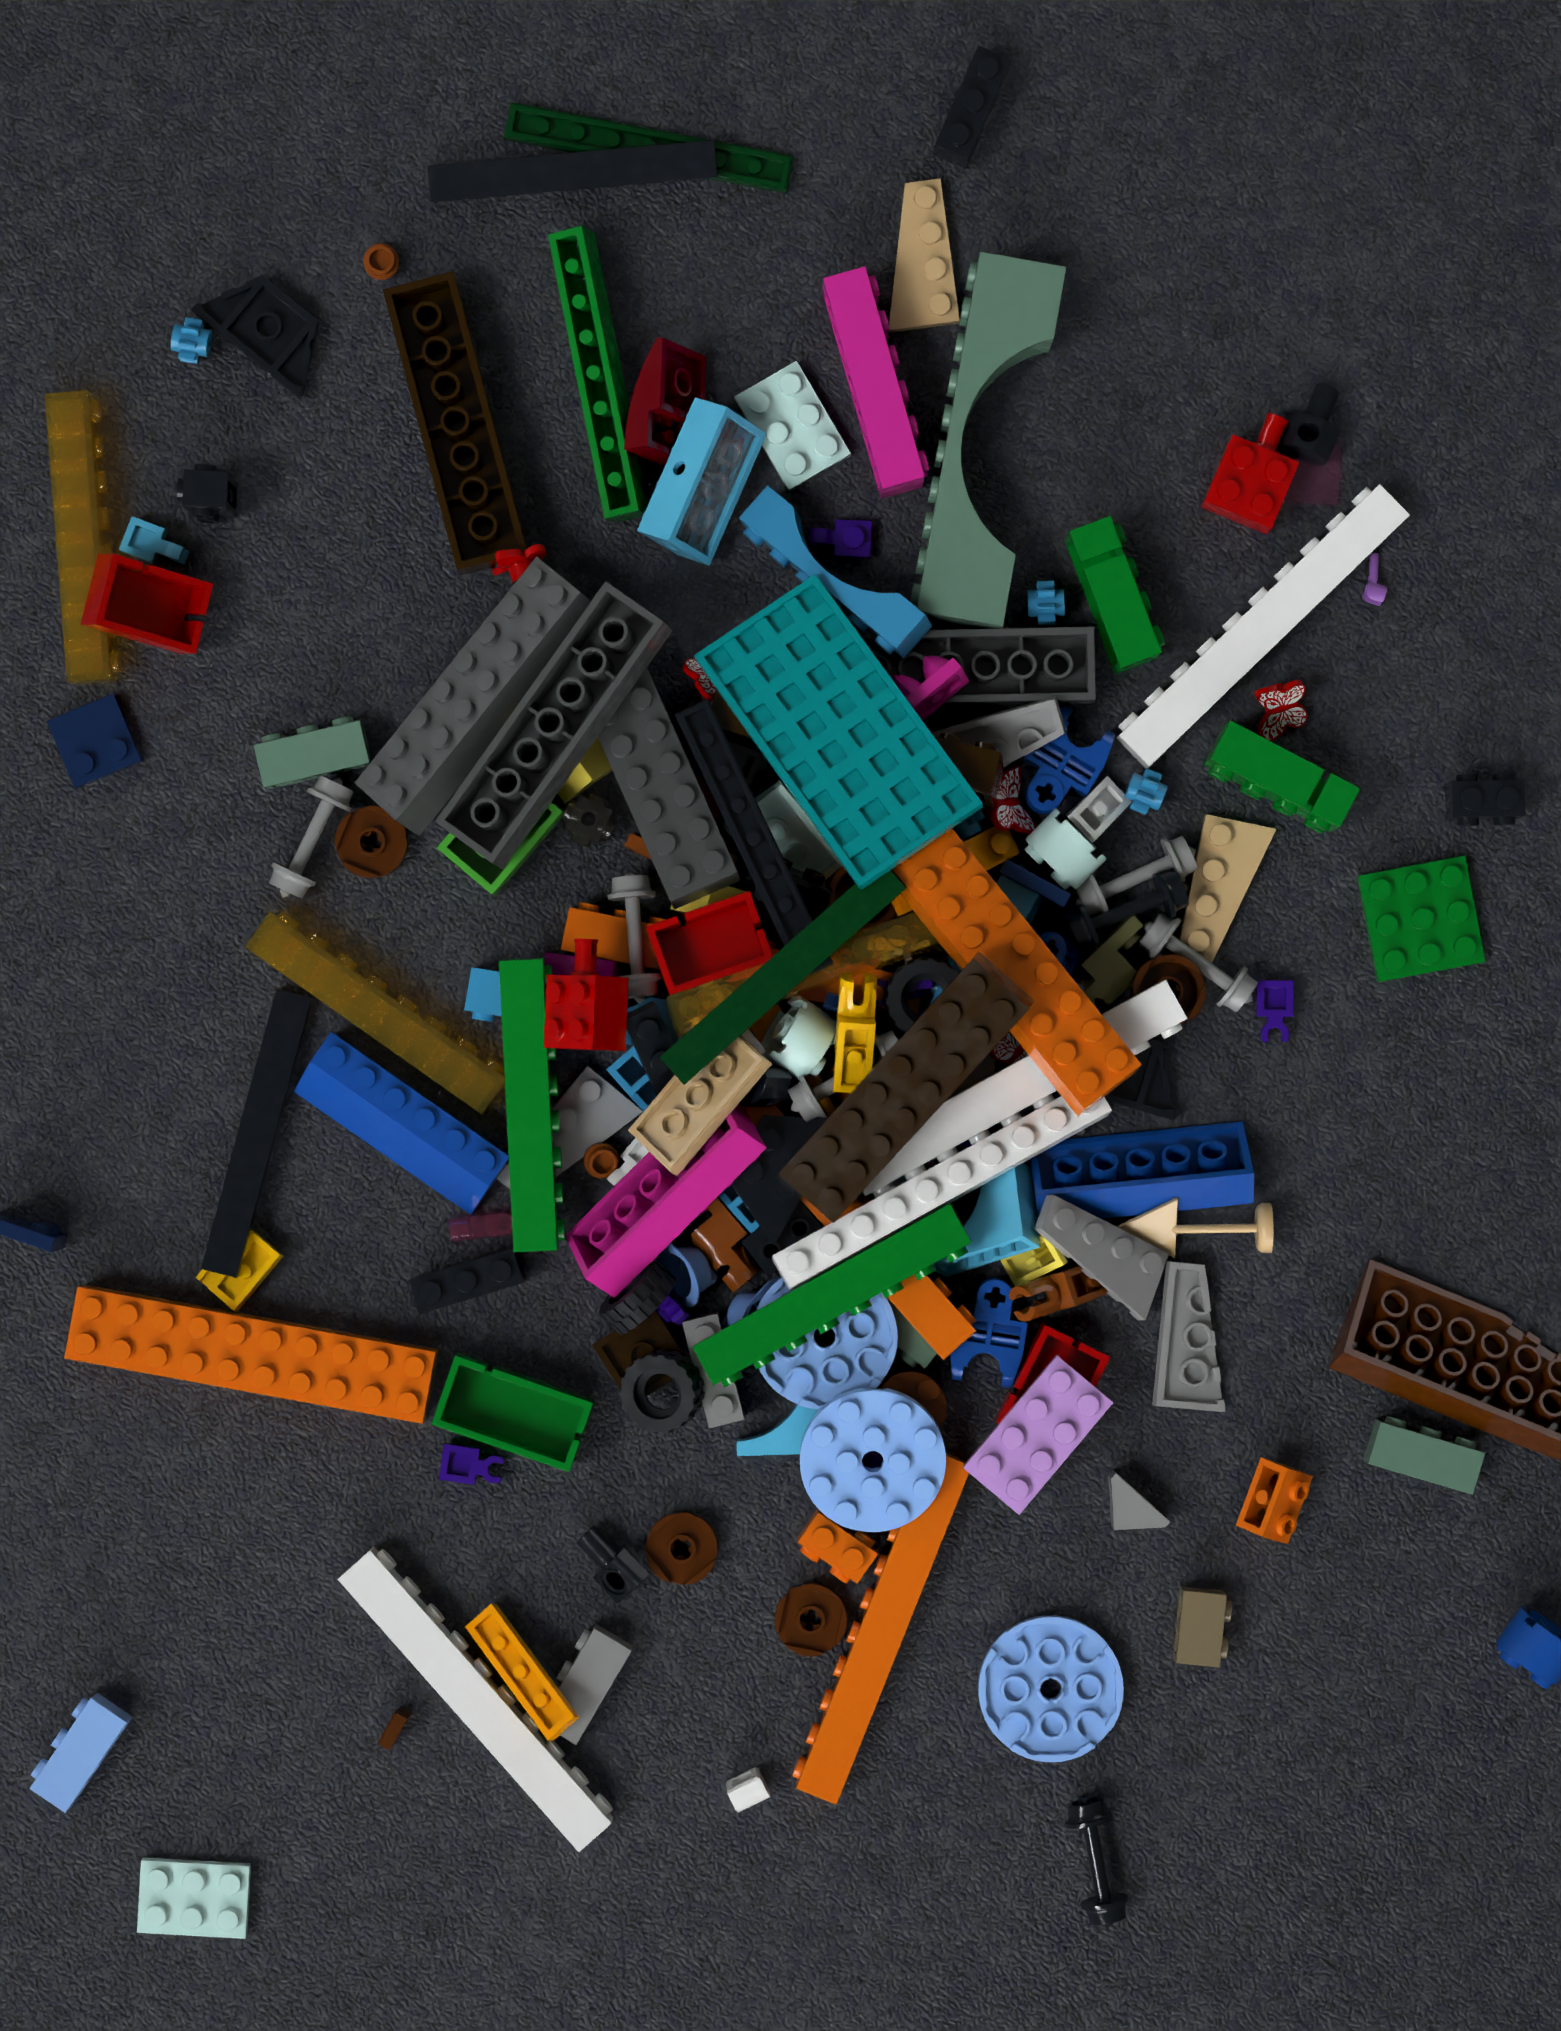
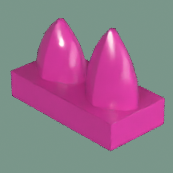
M939 656L924 657L923 674L925 681L922 684L913 678L903 675H892L891 678L922 721L970 682L963 668L954 658L948 660Z

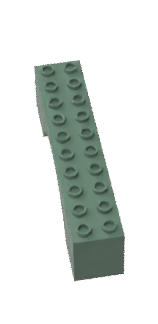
M980 252L978 262H970L965 290L972 291L971 298L964 297L959 326H965L966 329L965 334L958 333L953 361L960 363L958 369L952 368L947 396L953 397L952 405L945 404L940 432L947 433L946 441L939 440L934 467L941 468L940 476L932 477L928 503L934 504L933 512L926 511L921 537L928 539L927 548L920 547L915 571L916 574L922 575L921 584L914 583L910 602L922 611L930 622L967 629H1002L1016 554L1003 546L989 532L970 501L961 466L963 430L974 405L995 379L1019 362L1032 356L1049 352L1056 329L1066 272L1065 266Z

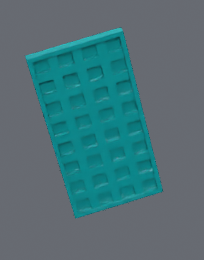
M815 574L694 655L696 662L860 890L983 808V803Z

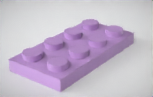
M1055 1355L962 1467L1020 1515L1113 1402L1058 1355Z

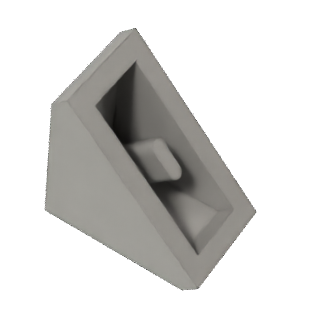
M1114 1470L1111 1471L1108 1475L1111 1527L1114 1530L1163 1528L1170 1523L1159 1510Z

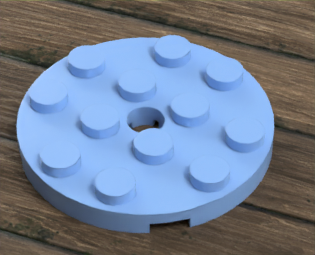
M782 1277L768 1289L761 1299L757 1310L791 1292ZM881 1292L869 1299L872 1306L855 1316H852L850 1310L838 1316L837 1319L840 1324L832 1328L835 1332V1340L829 1346H819L814 1340L815 1330L805 1335L808 1342L788 1352L786 1346L773 1352L776 1359L759 1368L761 1374L768 1384L786 1399L800 1406L817 1410L829 1400L846 1391L862 1387L864 1389H876L887 1375L894 1361L897 1349V1325L888 1299L884 1298Z
M862 1387L837 1395L815 1413L802 1437L800 1472L808 1496L826 1517L852 1530L882 1532L908 1524L931 1505L943 1483L946 1469V1452L937 1423L919 1402L893 1389H864ZM870 1451H876L882 1455L883 1462L880 1467H865L862 1462L863 1456Z
M1043 1615L1028 1618L1014 1624L1005 1630L991 1645L984 1657L979 1672V1702L989 1728L1010 1750L1034 1761L1063 1762L1088 1753L1112 1730L1119 1717L1123 1702V1677L1118 1660L1112 1649L1095 1630L1069 1617ZM1049 1678L1057 1680L1061 1685L1060 1693L1054 1698H1046L1040 1691L1042 1683Z

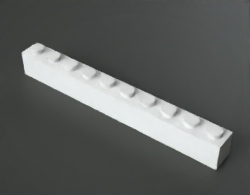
M1380 484L1373 491L1368 487L1361 491L1351 501L1356 507L1347 516L1340 512L1325 526L1330 532L1321 541L1314 537L1299 551L1304 557L1295 566L1288 562L1273 576L1278 581L1277 584L1269 591L1263 586L1248 601L1252 606L1249 611L1243 616L1237 611L1222 626L1226 633L1221 638L1215 641L1211 636L1196 651L1200 658L1192 666H1189L1185 661L1170 676L1174 683L1165 692L1159 686L1144 701L1149 707L1139 717L1132 712L1118 726L1123 732L1116 739L1145 769L1150 767L1410 516Z
M1166 980L1157 983L1102 1014L1134 1055L1151 1047L1148 1040L1160 1033L1163 1039L1182 1030L1183 1027L1180 1022L1187 1019ZM1029 1055L1019 1059L947 1099L863 1190L864 1195L873 1193L874 1197L877 1198L894 1188L892 1181L903 1175L907 1180L914 1178L926 1171L924 1163L935 1157L939 1163L958 1153L955 1146L966 1140H969L971 1145L991 1135L988 1128L1001 1122L1003 1127L1012 1124L1022 1118L1020 1113L1022 1109L1033 1104L1036 1110L1053 1101L1052 1093L1057 1090Z
M1061 1096L839 1218L834 1223L828 1224L772 1255V1260L789 1291H792L1102 1120L1110 1114L1112 1109L1105 1097H1103L1078 1117Z
M373 1546L337 1580L574 1848L580 1852L612 1824L613 1816L610 1812L613 1808L600 1793L595 1796L587 1788L588 1779L576 1766L571 1769L562 1758L565 1754L555 1741L547 1742L538 1732L539 1728L527 1712L522 1714L514 1705L517 1700L512 1692L505 1685L498 1687L490 1678L493 1672L488 1665L479 1657L476 1660L472 1658L466 1651L469 1645L465 1639L455 1630L452 1633L449 1632L441 1623L445 1620L441 1612L432 1603L426 1606L418 1597V1594L421 1592L418 1586L408 1576L402 1578L395 1571L394 1567L397 1564L384 1549L378 1551Z

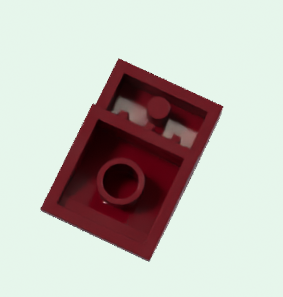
M663 337L655 340L646 357L633 391L626 425L624 450L661 465H666L694 398L705 400L706 356Z

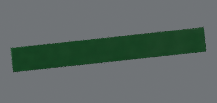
M510 102L504 133L505 141L569 153L711 141ZM715 141L718 177L706 179L787 193L793 156Z
M891 870L862 890L855 883L661 1055L660 1059L683 1085L687 1084L899 896L906 887Z

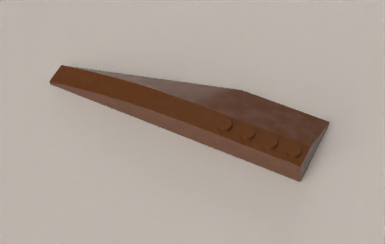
M1370 1259L1367 1262L1337 1337L1329 1368L1472 1427L1561 1461V1353L1559 1352L1556 1355L1540 1344L1541 1339L1529 1331L1524 1333L1512 1325L1513 1320L1501 1312Z

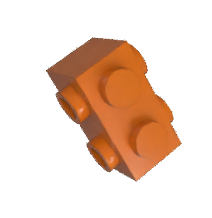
M1261 1457L1236 1526L1261 1537L1288 1544L1291 1535L1296 1529V1521L1303 1502L1308 1496L1313 1476L1285 1464Z
M818 1508L797 1537V1542L802 1545L799 1550L802 1554L816 1563L820 1558L832 1566L829 1572L846 1584L850 1579L858 1584L878 1555L877 1548L873 1546L876 1542L874 1539L862 1531L854 1533L848 1528L837 1524L826 1517Z

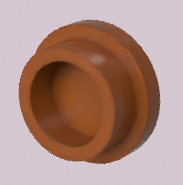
M382 243L375 244L365 252L363 265L370 277L376 280H387L398 271L399 257L391 246Z
M605 1142L591 1145L583 1157L586 1171L596 1178L609 1177L618 1168L620 1162L617 1150L611 1144Z

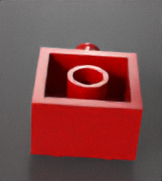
M1267 413L1266 420L1256 442H1250L1232 434L1200 507L1267 535L1274 525L1300 463L1279 454L1276 450L1289 421L1279 415Z
M574 939V972H570V975H547L544 1048L626 1051L629 978L600 976V973H596L598 940Z

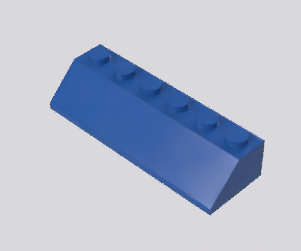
M330 1032L308 1064L294 1090L296 1094L470 1215L473 1214L496 1181L498 1175L509 1162L507 1151L336 1032Z
M1243 1121L1066 1139L1029 1159L1037 1220L1046 1195H1055L1100 1219L1141 1215L1176 1197L1178 1198L1177 1211L1254 1203V1170Z

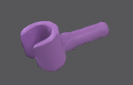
M1370 553L1369 576L1363 598L1368 603L1380 606L1385 599L1388 587L1377 584L1379 577V554Z

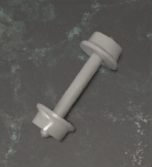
M320 775L314 787L308 788L306 791L320 798L321 801L288 869L274 862L271 864L273 873L269 884L280 888L282 898L292 894L303 899L307 890L316 885V882L302 876L334 806L347 812L352 810L350 801L354 791L342 786L341 777L334 778L332 781Z
M1183 836L1172 840L1163 838L1160 842L1165 854L1164 857L1101 886H1098L1094 876L1091 875L1078 889H1074L1077 896L1075 906L1082 904L1089 917L1092 918L1109 911L1105 899L1151 879L1154 873L1162 874L1170 869L1178 874L1181 882H1185V876L1198 869L1194 859L1196 849L1189 847Z
M629 870L625 876L612 878V892L607 896L609 901H625L631 975L618 977L629 978L628 999L635 998L641 1004L645 997L658 996L659 980L663 979L662 973L645 974L639 900L656 897V892L651 889L648 875H636Z
M1160 913L1153 922L1144 923L1146 932L1139 943L1149 950V957L1153 959L1164 946L1175 955L1185 957L1193 962L1201 974L1224 989L1215 1005L1218 1007L1224 1005L1237 1012L1244 1003L1253 1002L1251 993L1258 982L1247 973L1248 968L1243 966L1232 978L1172 934L1178 927L1181 919L1178 917L1171 919L1165 914Z
M893 1029L881 1035L875 1033L874 1042L879 1051L873 1053L872 1068L897 1042L898 1037ZM804 1075L800 1076L799 1082L788 1090L793 1100L791 1110L800 1112L806 1122L816 1117H822L823 1119L828 1117L820 1101L835 1093L833 1092V1077L812 1088Z

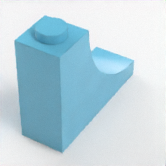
M1022 1163L981 1186L974 1211L964 1225V1229L972 1242L966 1245L968 1253L950 1263L946 1257L933 1264L936 1272L948 1277L1041 1247L1039 1233L1034 1229L1037 1223L1031 1168Z
M796 1404L791 1412L773 1428L755 1436L737 1438V1456L800 1454L804 1432L818 1410Z

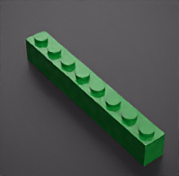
M583 226L548 234L604 519L621 522L642 517L649 503L639 455L624 450L629 403L595 233Z
M545 957L512 958L499 961L513 1252L556 1251L560 1246L559 1241L566 1240L565 1219H558V1205L564 1204L563 1183L556 1182V1169L562 1168L561 1147H555L554 1132H560L559 1110L553 1111L552 1096H558L559 1093L558 1075L551 1074V1060L557 1059V1048H544L547 975H553L552 965H546Z
M948 1204L695 1344L692 1348L713 1386L722 1382L723 1386L726 1387L743 1378L741 1370L751 1364H754L757 1370L775 1360L773 1352L786 1346L788 1352L808 1342L805 1335L816 1328L822 1334L840 1324L837 1317L850 1310L852 1316H855L871 1307L872 1304L869 1299L881 1292L884 1298H887L902 1290L904 1286L901 1281L914 1275L918 1281L936 1271L933 1264L946 1257L950 1263L967 1254L966 1245L972 1242L951 1204Z

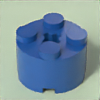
M1521 1605L1496 1640L1497 1649L1501 1652L1499 1657L1513 1668L1517 1669L1520 1665L1532 1673L1530 1678L1535 1683L1548 1690L1551 1684L1557 1685L1561 1679V1628L1534 1610H1531L1528 1615L1526 1606Z

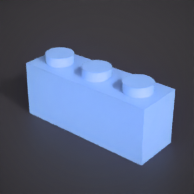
M99 1693L92 1696L90 1700L83 1697L72 1713L76 1720L71 1728L67 1730L63 1727L52 1742L51 1746L56 1750L50 1759L47 1760L43 1757L30 1775L35 1778V1781L29 1789L64 1813L73 1806L133 1717Z

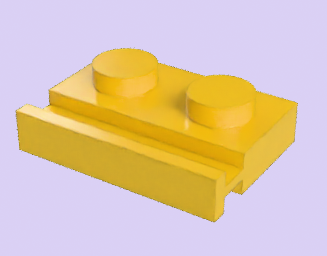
M251 1229L238 1278L203 1269L195 1278L205 1284L211 1292L233 1311L238 1312L283 1258V1255Z

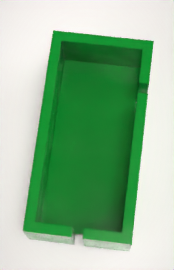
M1111 516L1069 531L1064 542L1114 675L1156 660L1162 653L1161 646L1165 645L1159 626L1151 625L1148 617V612L1152 611L1151 604L1146 592H1139L1135 578L1139 577V573L1132 557L1126 558L1125 553H1123L1122 548L1123 544L1126 543V538L1120 523L1113 524Z
M1229 721L1222 727L1203 763V766L1209 768L1207 774L1214 779L1226 784L1228 780L1240 784L1241 788L1239 791L1255 800L1264 797L1274 802L1272 805L1274 810L1288 817H1291L1292 814L1306 819L1304 822L1305 826L1321 834L1324 831L1331 832L1341 827L1360 790L1359 787L1332 773L1327 780L1321 778L1324 769L1233 721Z
M457 1353L431 1425L570 1472L582 1437L575 1434L576 1432L583 1434L595 1399L499 1366H495L492 1371L487 1370L488 1362Z

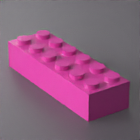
M864 266L823 278L822 293L880 499L922 488L924 478L928 476L929 466L924 450L917 451L915 442H918L917 436H919L918 426L914 415L907 416L905 409L908 407L909 395L905 381H898L896 377L898 366H900L898 355L894 345H887L886 338H889L888 331L890 329L885 311H878L876 306L879 303L878 296H880L875 275L868 276Z
M738 1104L678 1176L672 1174L648 1152L566 1234L569 1247L586 1280L615 1298L700 1213L704 1212L717 1196L729 1187L752 1162L757 1160L767 1147L744 1106Z

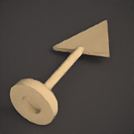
M1176 1197L1116 1226L1169 1253V1256L1175 1258L1176 1234L1254 1232L1258 1251L1272 1253L1274 1225L1271 1203H1259L1256 1206L1254 1223L1177 1225L1178 1198Z

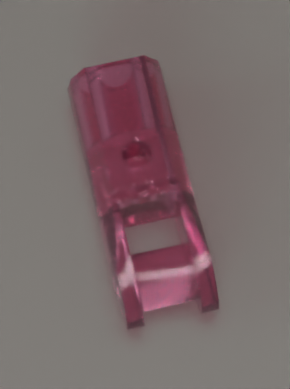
M507 1213L449 1219L451 1242L484 1239L486 1236L510 1235L512 1233V1216Z

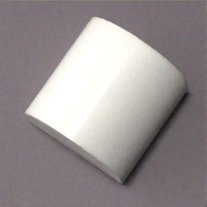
M754 1767L726 1782L727 1794L738 1813L771 1797L758 1767Z

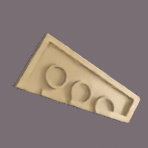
M941 178L905 183L889 320L890 331L888 333L959 324L960 319Z
M1208 814L1204 815L1195 859L1198 869L1192 873L1188 892L1189 905L1185 907L1179 940L1211 963L1276 832L1275 828Z

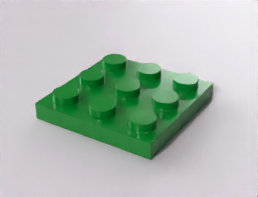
M1465 856L1357 876L1377 982L1485 962Z

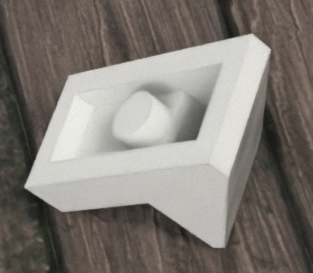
M1106 776L1066 816L1093 843L1130 805L1131 801L1124 798L1125 794Z

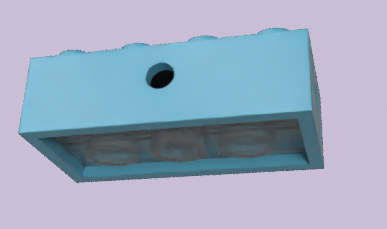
M695 397L637 531L678 556L710 566L767 433L728 407Z

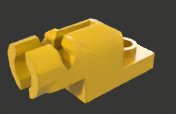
M852 972L840 974L833 1092L850 1093L872 1069L876 1030L877 976L870 973H864L863 1001H859V1005L853 1003L854 980H852Z

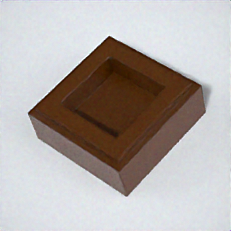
M401 1707L397 1708L378 1741L380 1746L390 1751L411 1713Z

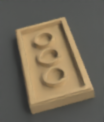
M741 1035L687 1084L683 1085L674 1075L628 1131L672 1174L678 1176L772 1063Z

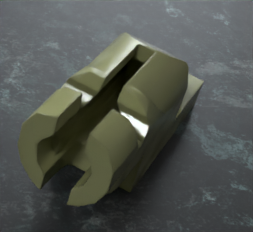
M1135 916L1125 919L1099 943L1100 948L1093 949L1077 965L1088 976L1085 979L1081 977L1077 983L1084 987L1083 992L1094 1006L1095 999H1099L1104 1005H1110L1132 984L1136 970L1117 950L1122 947L1126 951L1141 937L1137 931L1143 925Z

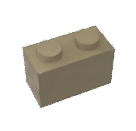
M1180 1586L1173 1659L1176 1663L1220 1668L1221 1658H1227L1228 1637L1223 1636L1224 1622L1230 1623L1232 1601L1227 1600V1594L1223 1590Z

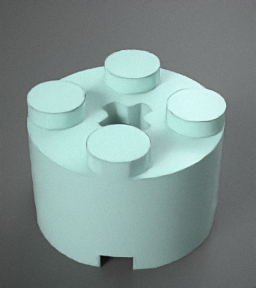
M1055 808L1025 838L1029 845L1024 850L1039 865L1046 861L1054 869L1050 876L1064 890L1070 886L1078 889L1107 858L1104 854L1096 858L1092 852L1097 847L1069 819H1065L1061 823L1057 819L1061 812Z
M796 995L787 1002L792 1007L786 1014L781 1011L776 1014L763 1036L761 1045L766 1049L764 1057L772 1065L787 1069L791 1077L800 1080L799 1077L802 1075L806 1077L808 1074H811L815 1077L823 1069L826 1063V1058L823 1056L829 1046L835 1044L837 1019L802 996Z

